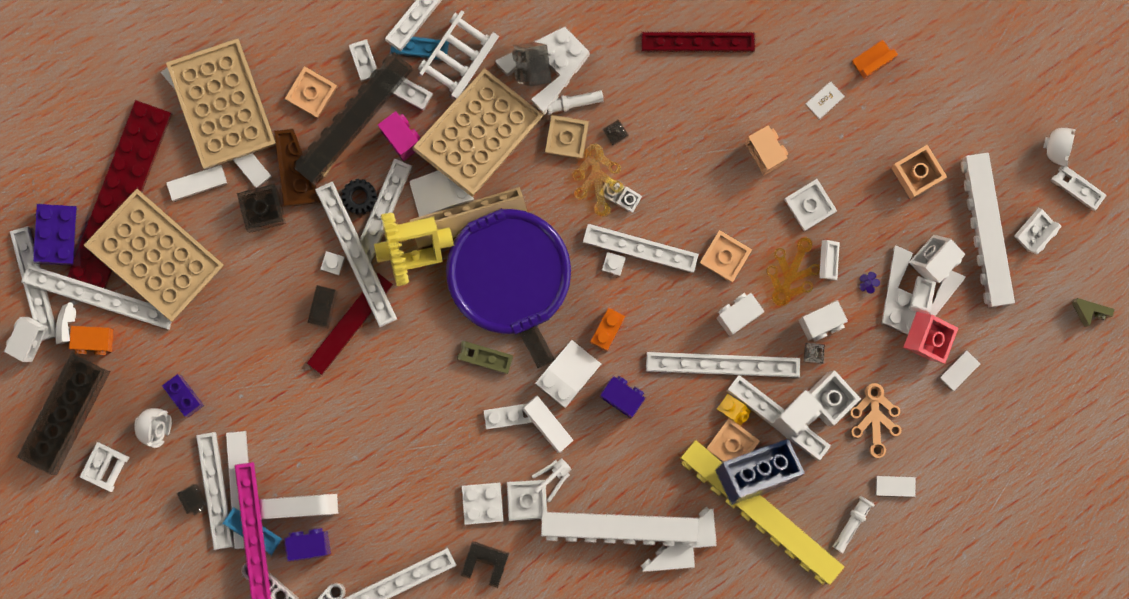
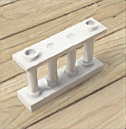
M462 10L459 14L454 13L449 21L452 25L427 61L423 60L418 67V70H420L418 76L421 77L426 72L450 88L449 91L452 93L449 97L453 100H456L461 95L499 38L494 32L490 36L487 34L485 36L462 20L461 17L465 13ZM456 25L481 41L480 44L483 47L480 51H474L451 35ZM448 41L471 57L470 60L473 61L471 65L464 67L442 52L440 48L444 42ZM435 56L460 73L462 78L459 83L451 81L429 66Z

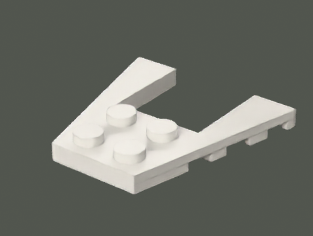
M566 27L495 61L496 65L508 77L536 54L552 68L559 77L531 99L533 104L544 115L548 112L547 109L557 100L562 89L568 85L574 73H577L590 55L589 51Z
M895 245L882 323L908 335L916 312L909 310L913 294L898 287L913 253ZM952 270L949 272L947 279L942 281L929 314L937 315L966 276Z

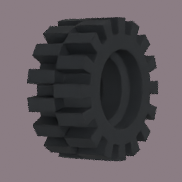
M364 179L349 181L350 183L346 184L345 189L342 190L341 198L344 206L351 213H356V215H364L366 212H370L377 200L374 187ZM356 190H363L366 193L367 198L364 203L356 204L353 202L352 195Z

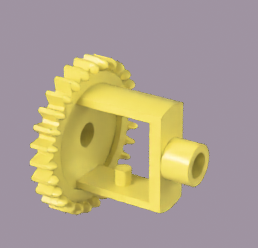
M385 213L381 214V220L386 241L375 243L374 249L378 263L390 260L396 285L401 286L409 282L407 270L443 262L441 249L454 246L450 227L437 230L434 217L397 225L394 223L396 221L394 214ZM431 235L433 245L431 248L413 250L408 253L399 250L402 244L397 242Z

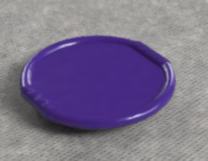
M501 208L469 222L455 238L454 246L450 248L446 263L447 285L457 308L475 325L495 333L516 335L548 321L564 302L571 280L569 254L558 232L542 218L522 210Z

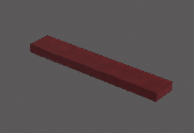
M641 32V52H755V32Z
M377 273L376 275L383 290L387 294L393 284ZM363 292L307 362L309 366L321 375L325 373L372 313Z

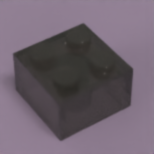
M537 42L514 45L512 56L514 62H516L515 78L518 83L527 86L551 83L547 45Z
M275 184L237 193L245 229L248 233L286 224L278 188Z

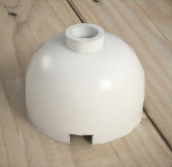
M1058 128L1051 133L1050 138H1045L1043 148L1047 149V156L1053 163L1063 166L1068 165L1075 129Z
M158 408L146 409L136 418L134 423L135 434L140 442L152 448H158L165 442L162 439L165 434L166 436L169 435L172 426V418L170 415H167V411Z

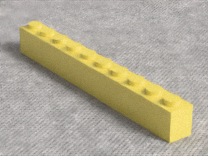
M695 440L680 457L682 460L681 464L687 470L693 469L697 472L696 477L701 482L705 483L707 481L711 484L712 487L710 489L718 496L721 494L727 498L725 502L733 509L735 507L739 508L742 511L740 515L747 521L752 519L756 523L755 528L763 534L767 532L771 536L770 540L778 547L781 544L786 549L785 553L790 558L794 559L796 557L800 560L801 563L799 565L807 572L810 570L816 574L814 578L822 585L824 583L830 585L844 569L840 562L761 495L731 505L715 471L722 462L698 441Z

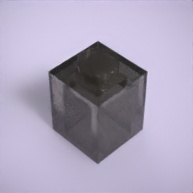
M193 484L176 493L187 514L193 513V515H197L204 511L203 507L207 505V502L197 484Z

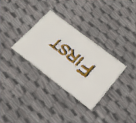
M830 81L806 105L820 119L845 96Z

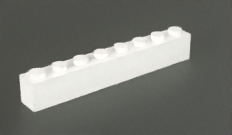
M989 152L968 155L962 159L961 171L965 173L966 177L964 188L966 192L968 191L969 195L967 206L972 212V218H970L971 227L975 229L974 245L976 248L978 247L977 263L982 269L980 281L985 287V293H983L984 302L988 304V308L1011 305L1015 303Z
M542 512L541 536L546 537L547 541H557L558 537L565 538V541L577 542V538H584L585 542L596 543L597 539H604V543H616V540H624V544H635L636 541H643L644 545H655V541L663 542L665 546H675V542H681L682 546L694 547V543H698L699 518Z

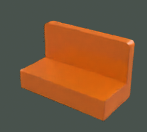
M881 40L854 58L852 63L862 77L866 79L894 60L898 53L895 49L890 50L886 43Z

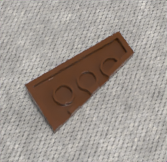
M294 129L274 131L284 207L321 203L315 190L317 189Z

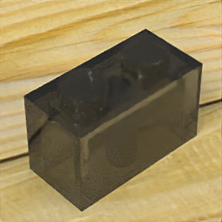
M316 286L307 323L329 329L338 293L335 289Z

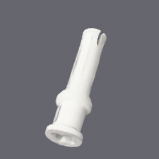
M602 90L572 97L562 95L550 105L547 113L551 115L553 112L558 111L567 112L570 108L604 102Z
M862 496L859 497L860 501L855 509L851 510L849 521L832 546L844 553L861 522L866 521V515L871 507L875 506V504Z

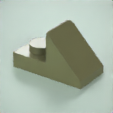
M1080 298L1072 301V305L1085 327L1090 326L1093 314H1095V318L1101 320L1113 317L1115 309Z

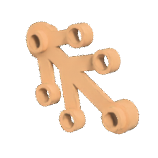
M872 383L865 389V398L850 410V416L857 419L861 417L862 411L871 403V411L858 426L851 429V435L854 438L861 437L863 431L872 422L873 444L870 446L869 452L872 457L881 458L885 455L886 448L881 443L880 422L889 429V433L892 436H899L902 430L899 425H895L879 410V403L888 410V414L891 417L899 416L900 408L884 397V389L881 385ZM872 389H875L877 391V395L875 397L871 395ZM892 408L897 409L896 415L891 413ZM854 409L859 411L858 416L853 415ZM893 427L898 428L897 434L892 432ZM855 428H858L860 430V434L858 436L854 434ZM875 447L880 448L879 454L874 453Z

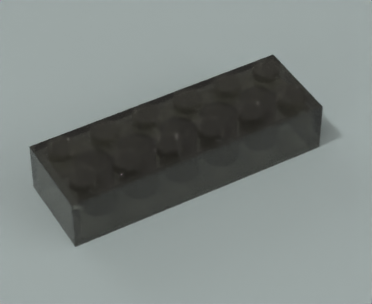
M71 353L17 458L50 475H57L111 371L77 354Z

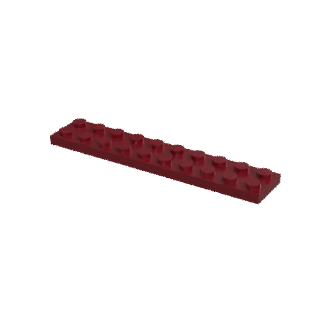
M135 100L67 277L100 288H106L112 270L89 251L84 244L136 189L141 193L143 192L171 119V112Z

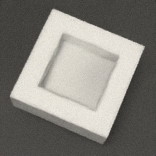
M326 251L320 270L339 276L345 257Z
M607 252L602 271L620 276L626 257Z

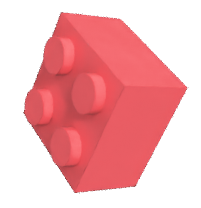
M916 312L903 348L930 361L945 364L958 328L934 315Z

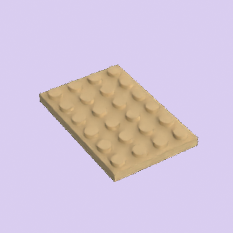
M239 39L166 63L204 170L276 145Z
M484 68L413 146L412 150L473 197L543 118V114Z
M138 189L127 198L84 244L89 251L171 322L180 315L224 266Z

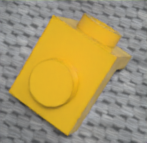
M729 394L726 395L717 408L719 412L739 426L747 421L751 412L745 404Z

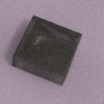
M619 119L602 129L612 146L629 136Z
M805 343L804 362L824 364L825 345Z

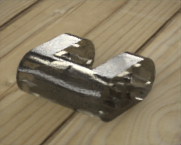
M472 541L461 576L470 579L475 563L479 561L494 566L489 586L498 588L509 553Z

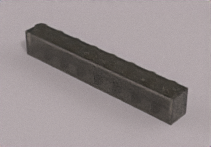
M395 52L385 57L382 62L383 66L379 70L373 71L370 75V81L367 84L361 85L357 91L358 95L354 99L348 100L345 105L346 109L342 113L336 114L333 118V124L330 127L324 128L320 134L321 138L317 142L314 141L308 147L309 152L296 161L295 170L313 185L320 180L413 71L412 66Z

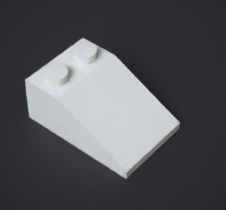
M439 170L409 181L419 217L474 201L473 197Z
M571 340L535 384L562 407L566 408L600 367L601 363Z

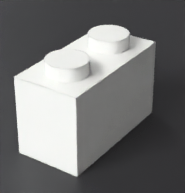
M19 317L14 324L11 337L6 342L4 352L22 362H32L48 327L30 317Z

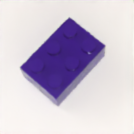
M37 204L34 264L73 265L77 206Z

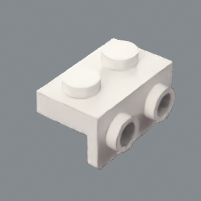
M1038 208L1014 237L1027 251L1038 254L1045 248L1050 239L1056 236L1061 225L1054 222L1043 209Z

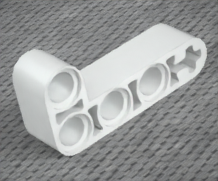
M337 494L259 500L261 519L338 514Z

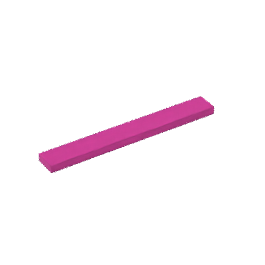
M254 462L235 465L251 599H271Z

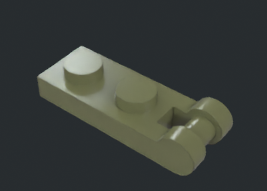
M461 342L462 349L460 354L458 353V360L505 374L509 373L513 355L470 342ZM469 349L475 350L473 357L468 356Z

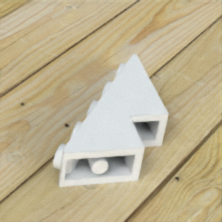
M705 507L698 514L700 516L698 543H694V547L682 546L681 542H675V546H667L666 548L663 545L655 552L657 556L652 561L648 558L641 565L642 571L695 567L693 548L716 546L713 509Z

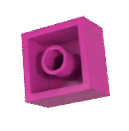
M395 111L378 124L381 133L403 161L415 153L412 149L420 140V136L415 129H409V122L403 114L399 115Z

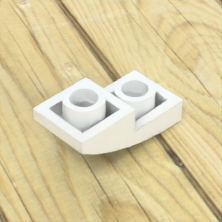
M609 177L598 193L605 199L632 213L642 198L640 194L628 187L622 186Z
M72 302L63 305L59 312L56 323V344H64L70 341V327H68V324L75 322L76 310Z

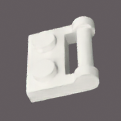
M97 442L80 477L112 492L115 487L113 485L124 463L128 461L129 456ZM114 456L118 460L107 482H104L102 478Z

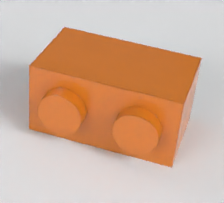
M608 308L590 344L607 352L625 316Z
M71 326L69 349L75 350V354H87V351H94V355H106V352H112L114 329Z

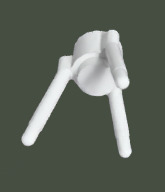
M562 458L559 461L555 460L532 475V478H536L550 469L553 472L535 490V493L543 489L556 476L558 478L562 476L547 499L548 502L552 500L561 485L570 476L569 472L572 470Z

